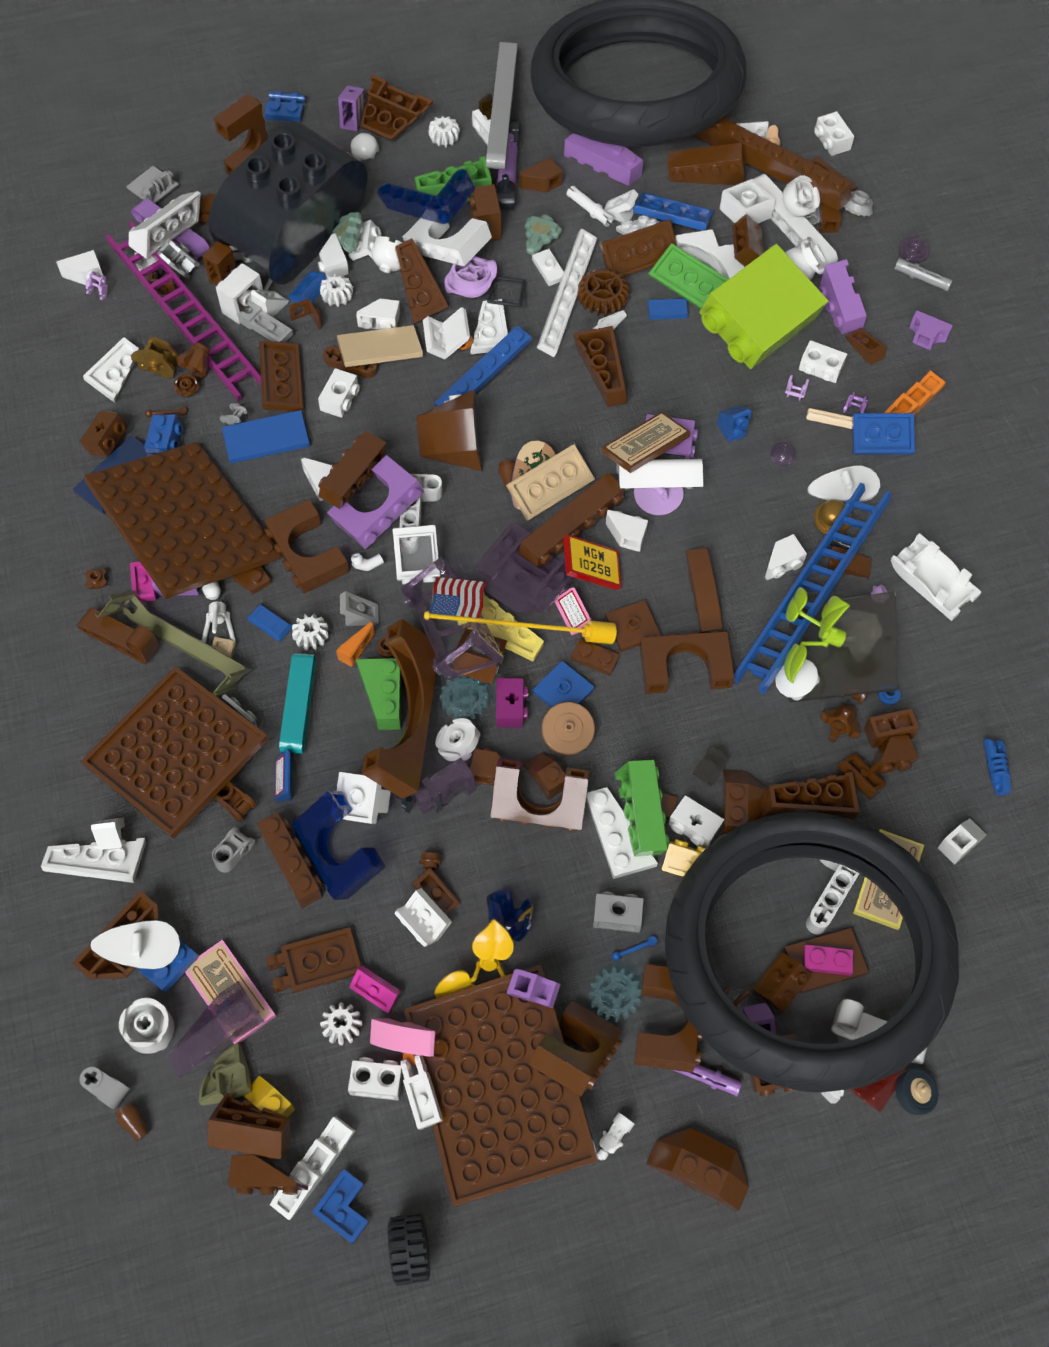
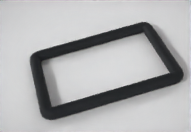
M496 276L489 288L487 302L490 304L521 307L526 281L524 279ZM502 280L522 283L519 303L491 300L494 281Z

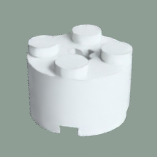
M141 998L132 1002L133 1004L122 1012L119 1020V1030L124 1040L140 1053L150 1054L165 1049L174 1033V1021L171 1014L155 999Z

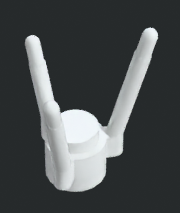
M212 602L209 604V613L206 614L202 642L206 643L210 623L212 622V632L216 633L217 624L223 623L224 620H226L231 640L236 641L230 620V612L226 611L224 603Z

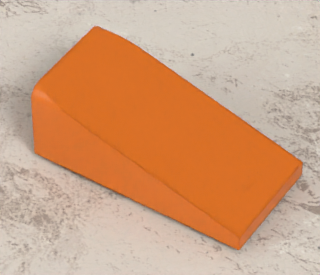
M369 622L336 650L339 661L351 667L354 666L356 659L360 657L375 635L373 623Z

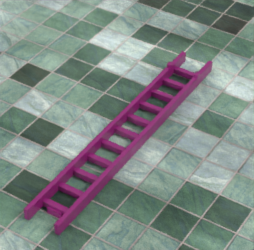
M132 221L129 222L130 230L136 227ZM109 234L106 235L107 242L118 254L122 262L127 265L192 346H194L195 342L200 343L215 333L222 339V342L209 349L207 364L238 402L242 399L241 394L233 386L235 382L251 374L261 386V377L169 265L157 254L158 252L152 254L157 262L139 271L134 263L145 257L139 253L130 258L126 256L123 250L130 247L129 239L117 245ZM162 267L168 275L150 284L145 279V276ZM173 280L178 289L161 298L155 290ZM184 294L189 301L172 311L166 303ZM195 307L200 315L182 324L177 316ZM206 320L212 328L194 338L188 329ZM228 347L234 355L216 365L210 356ZM239 360L245 369L227 378L221 370Z

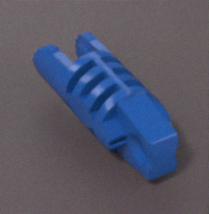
M985 739L983 743L986 761L988 762V771L991 774L989 777L995 794L1004 796L1011 792V774L1009 772L1008 760H1006L1005 744L1003 740H997L994 743L992 739Z

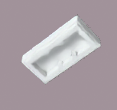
M550 249L532 255L534 264L548 286L561 282L564 272Z

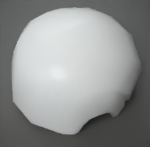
M360 133L355 136L350 145L353 156L358 160L374 159L376 152L380 151L375 137L368 133Z

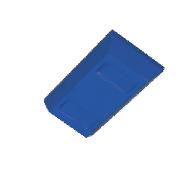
M262 604L247 618L248 621L278 642L292 629L290 623Z

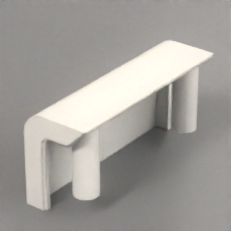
M702 459L652 460L632 473L616 464L620 488H625V490L630 488L686 487L687 489H692L693 487H703Z

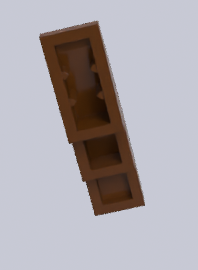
M707 548L686 550L691 593L694 596L700 633L722 630L719 602Z

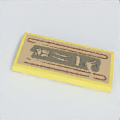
M881 829L879 830V832L899 844L920 861L924 848L923 844ZM864 877L853 914L898 930L903 919L901 913L877 885Z

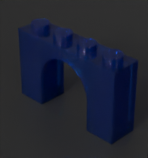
M328 790L292 823V826L296 831V836L304 845L307 856L313 861L317 874L327 886L329 895L334 900H347L386 866L375 848H360L342 864L334 859L329 846L331 832L335 825L353 809L342 791Z

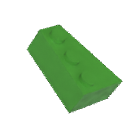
M356 659L358 672L378 729L401 730L402 673L396 659Z

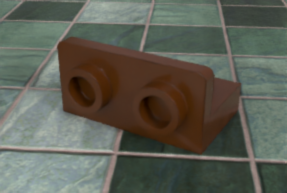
M781 952L754 986L753 990L759 996L771 1002L779 1011L784 1012L811 978V974L800 962Z

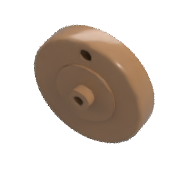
M562 702L554 705L547 711L542 721L541 733L545 744L553 752L564 756H572L583 752L590 745L595 734V723L592 715L584 706L575 702Z

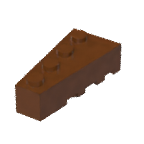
M742 142L668 152L667 169L670 182L738 185L746 182Z
M613 326L574 333L576 349L607 407L627 404Z
M848 772L841 776L830 775L818 780L815 778L807 779L806 782L800 783L795 781L771 785L760 798L762 817L778 813L816 812L842 816L853 820L859 814L853 772Z

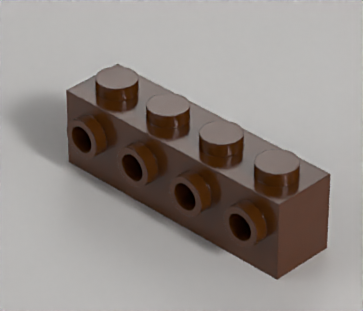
M277 812L258 822L259 830L301 909L321 899L322 896L319 889L323 886L317 875H311L309 869L312 866L307 856L302 857L298 850L302 849L296 836L291 838L288 831L292 829L287 819H281Z

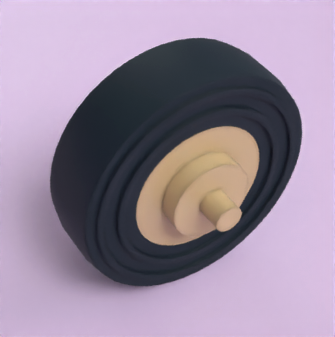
M910 1069L898 1077L895 1087L896 1096L900 1105L908 1113L923 1115L931 1112L936 1107L939 1098L938 1088L928 1072L922 1069Z

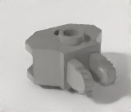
M170 238L157 253L173 271L176 270L187 279L190 278V271L195 266H200V263L189 253L191 250L183 243L179 245Z

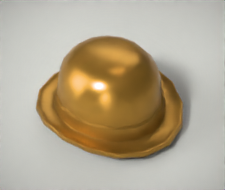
M832 499L822 502L817 506L814 512V523L821 533L827 534L845 507L842 501ZM844 523L838 533H843L849 528V525Z

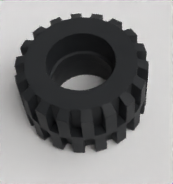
M422 1213L390 1217L387 1224L390 1266L396 1286L428 1282L430 1278V1258L426 1224Z

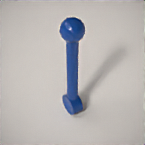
M651 936L646 942L621 952H613L611 957L614 961H618L622 956L646 946L653 947L657 944V938Z

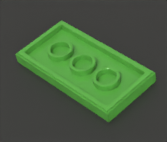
M672 243L648 273L650 277L700 309L710 293L729 280Z

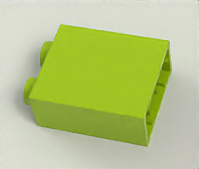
M776 243L711 292L699 313L702 315L701 318L705 328L711 333H718L728 344V351L731 357L739 363L744 362L751 370L813 322L829 301Z

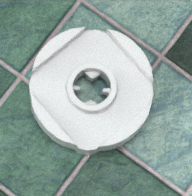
M458 718L452 720L454 723L450 726L445 725L442 727L436 737L435 743L438 752L448 761L468 760L480 737L479 730L470 720Z

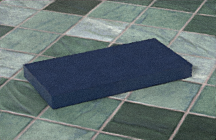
M131 436L91 473L156 453H147L144 449L145 445ZM84 479L73 488L74 492L102 514L106 513Z

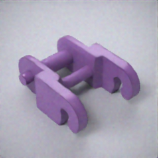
M855 392L852 395L850 394L843 413L851 405L860 407L861 413H864L868 402L866 400L867 396L862 398L856 396ZM853 399H854V400H857V401L862 402V404L860 405V404L854 403V402H852V401H853Z

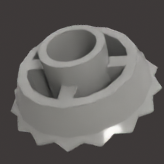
M860 190L851 191L850 201L843 206L851 214L862 215L863 217L870 216L874 211L873 202L869 195Z

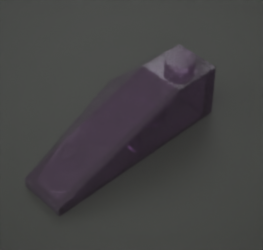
M239 981L216 996L166 1056L179 1078L264 1022Z

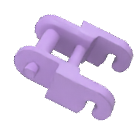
M92 271L89 274V280L86 281V289H89L86 293L92 294L94 286L98 287L99 295H101L100 300L103 301L107 297L108 290L106 277L96 276V272Z
M790 375L785 393L787 397L789 395L799 397L800 401L801 398H804L809 379L806 380L805 385L801 388L793 386V375ZM791 388L800 390L801 392H793L791 391Z

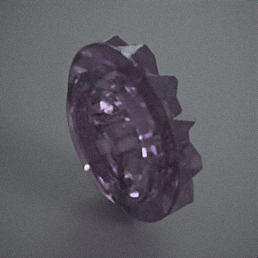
M907 238L899 246V255L903 256V260L908 259L910 263L915 261L919 264L920 261H925L930 252L927 243L919 238Z

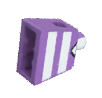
M346 86L338 98L340 128L358 131L365 106V91L360 87Z

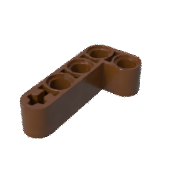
M89 608L77 623V627L83 633L143 664L148 663L159 647L154 634L146 627L138 625L136 629H133L108 615L97 618L95 614L100 613V611L94 608Z

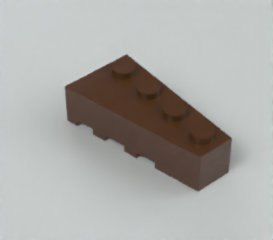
M366 430L361 436H357L352 443V447L343 452L341 460L332 465L328 476H323L318 484L320 488L318 497L341 509L352 498L355 490H359L363 486L366 478L370 479L374 475L372 469L384 458L386 442Z

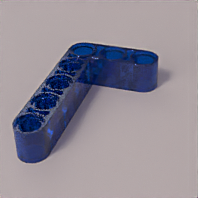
M460 169L452 175L437 196L390 183L382 185L377 193L387 209L439 224H446L454 218L472 194L475 185L467 170Z

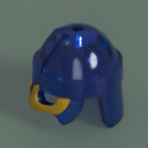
M499 890L489 894L486 897L489 923L495 919L508 931L512 940L521 941L527 935L532 923L533 906L530 904L529 898L522 903L519 909L514 908L510 890Z

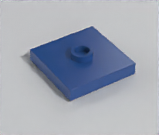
M561 661L533 689V693L549 707H553L562 702L581 704L594 691L595 687Z

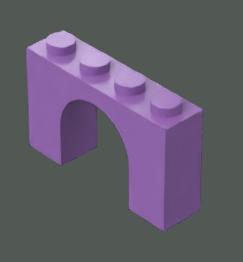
M387 455L372 469L379 481L389 488V495L381 507L372 512L364 513L355 510L346 503L341 509L334 506L327 512L335 524L364 549L388 529L424 492L418 480Z

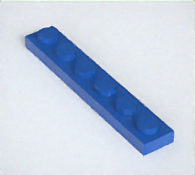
M517 325L435 401V407L444 404V401L450 400L449 396L463 395L472 390H475L476 394L532 341V337Z

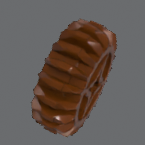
M601 267L599 271L593 269L592 273L587 272L586 276H582L578 284L577 296L584 309H589L590 313L596 312L597 316L599 313H603L606 316L607 313L614 314L615 311L619 312L621 307H625L629 298V285H627V279H623V274L618 275L617 270L611 272L609 268L608 270H603Z

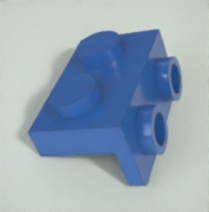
M176 415L152 416L144 446L147 453H160L179 447L180 436L183 434V425Z

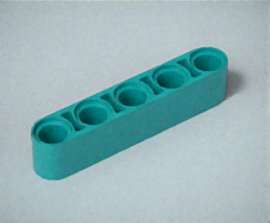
M292 654L279 742L280 753H283L285 750L295 754L304 753L316 668L315 654Z

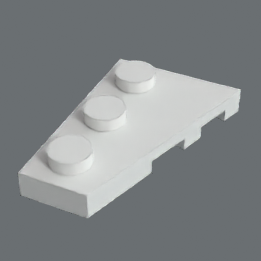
M123 337L83 375L84 380L115 403L134 365L131 355L133 352L139 351V348Z

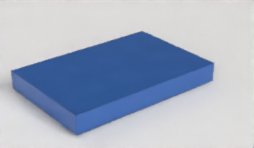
M853 413V455H913L915 453L914 413Z

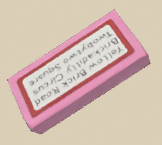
M574 587L554 599L567 627L583 628V625L591 620ZM570 632L571 636H572V635H575V634H577V633H580V632Z

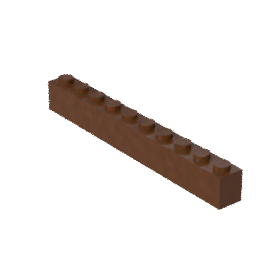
M722 118L707 130L694 135L712 146L742 142L745 163L786 184L798 176L809 177L812 180L810 183L813 188L817 187L820 202L838 211L850 201L852 182L725 118Z

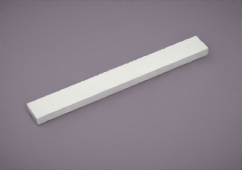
M582 228L576 237L537 345L538 349L552 357L558 351L577 297L578 284L586 272L597 241V237Z

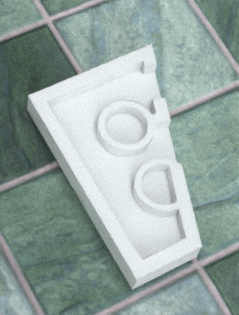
M487 301L482 302L478 325L471 346V354L488 353L508 334L503 305L490 304Z

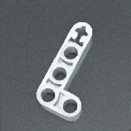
M410 474L418 480L424 492L412 503L413 506H409L400 515L399 528L420 526L422 501H438L443 495L442 481L439 476ZM411 537L410 541H408V538H399L400 547L404 553L413 554L418 550L420 537Z
M820 859L825 866L834 870L835 873L807 918L806 927L811 933L822 934L827 929L858 877V872L843 865ZM836 880L843 881L846 887L839 886ZM829 898L833 900L835 905H828L825 902V899ZM820 913H822L825 916L819 924L816 922V920Z
M844 999L837 1007L831 1031L853 1040L879 1029L888 1021L863 1013V1005L853 1000ZM927 1048L912 1063L923 1064Z

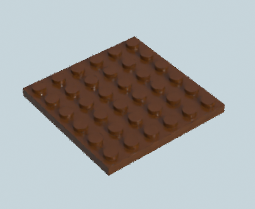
M175 666L80 762L171 838L175 839L269 740V737Z

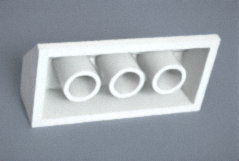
M196 191L183 194L177 199H173L164 208H160L151 217L146 218L137 227H133L129 231V246L147 259L161 249L169 238L173 240L199 220L201 193Z

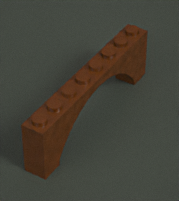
M401 619L387 627L385 645L389 647L395 657L405 682L409 709L406 728L402 737L393 748L384 749L379 747L365 754L362 774L403 799L418 792L420 787L440 645L410 623Z

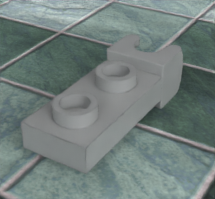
M253 302L249 303L251 313L247 314L243 311L239 313V319L245 327L255 330L270 341L285 343L293 335L292 329L262 311V308Z

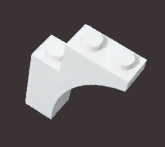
M713 229L676 235L677 247L704 262L728 279L745 268L734 258L733 244L718 247Z

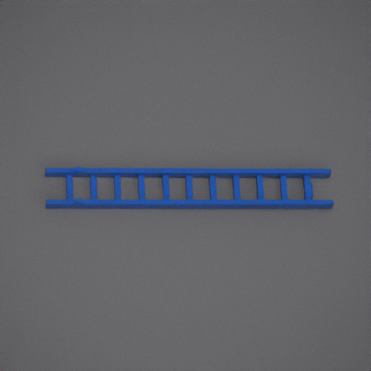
M863 483L859 484L734 673V683L739 684L746 671L750 670L752 675L763 679L758 689L761 694L764 695L784 665L788 652L794 644L799 642L811 623L806 618H803V620L796 618L794 622H789L786 619L785 612L796 590L799 587H804L820 593L814 603L807 601L804 608L809 609L806 614L814 618L892 499L889 491L885 492L875 507L859 502L866 490ZM854 508L872 513L866 523L848 516ZM844 523L861 529L856 538L840 534L838 531ZM833 539L851 545L846 554L827 548ZM823 555L840 560L835 571L817 565ZM812 571L830 577L824 587L806 581ZM780 620L798 626L792 636L774 630ZM769 636L787 642L781 653L763 647ZM758 653L776 659L770 670L752 664Z

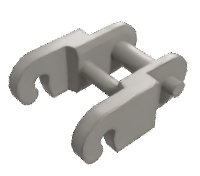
M231 403L229 407L234 413L232 415H222L220 420L223 423L226 422L229 425H234V423H240L241 420L239 418L242 414H247L248 411L246 407L240 406L238 403Z

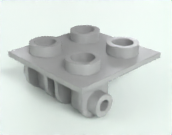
M152 166L127 185L126 188L141 199H149L156 204L179 184L172 179L173 174L171 171L162 172Z

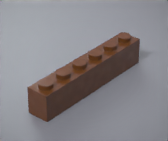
M607 472L520 543L519 554L536 570L542 565H547L556 553L560 554L564 551L563 537L568 534L579 538L583 531L591 529L600 517L604 518L607 516L608 510L614 506H619L623 502L625 488H620L619 482Z

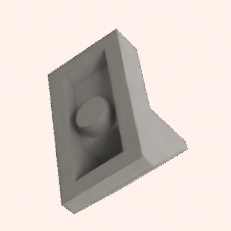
M346 591L340 594V614L345 615L346 626L367 625L369 622L373 623V625L379 623L378 604Z

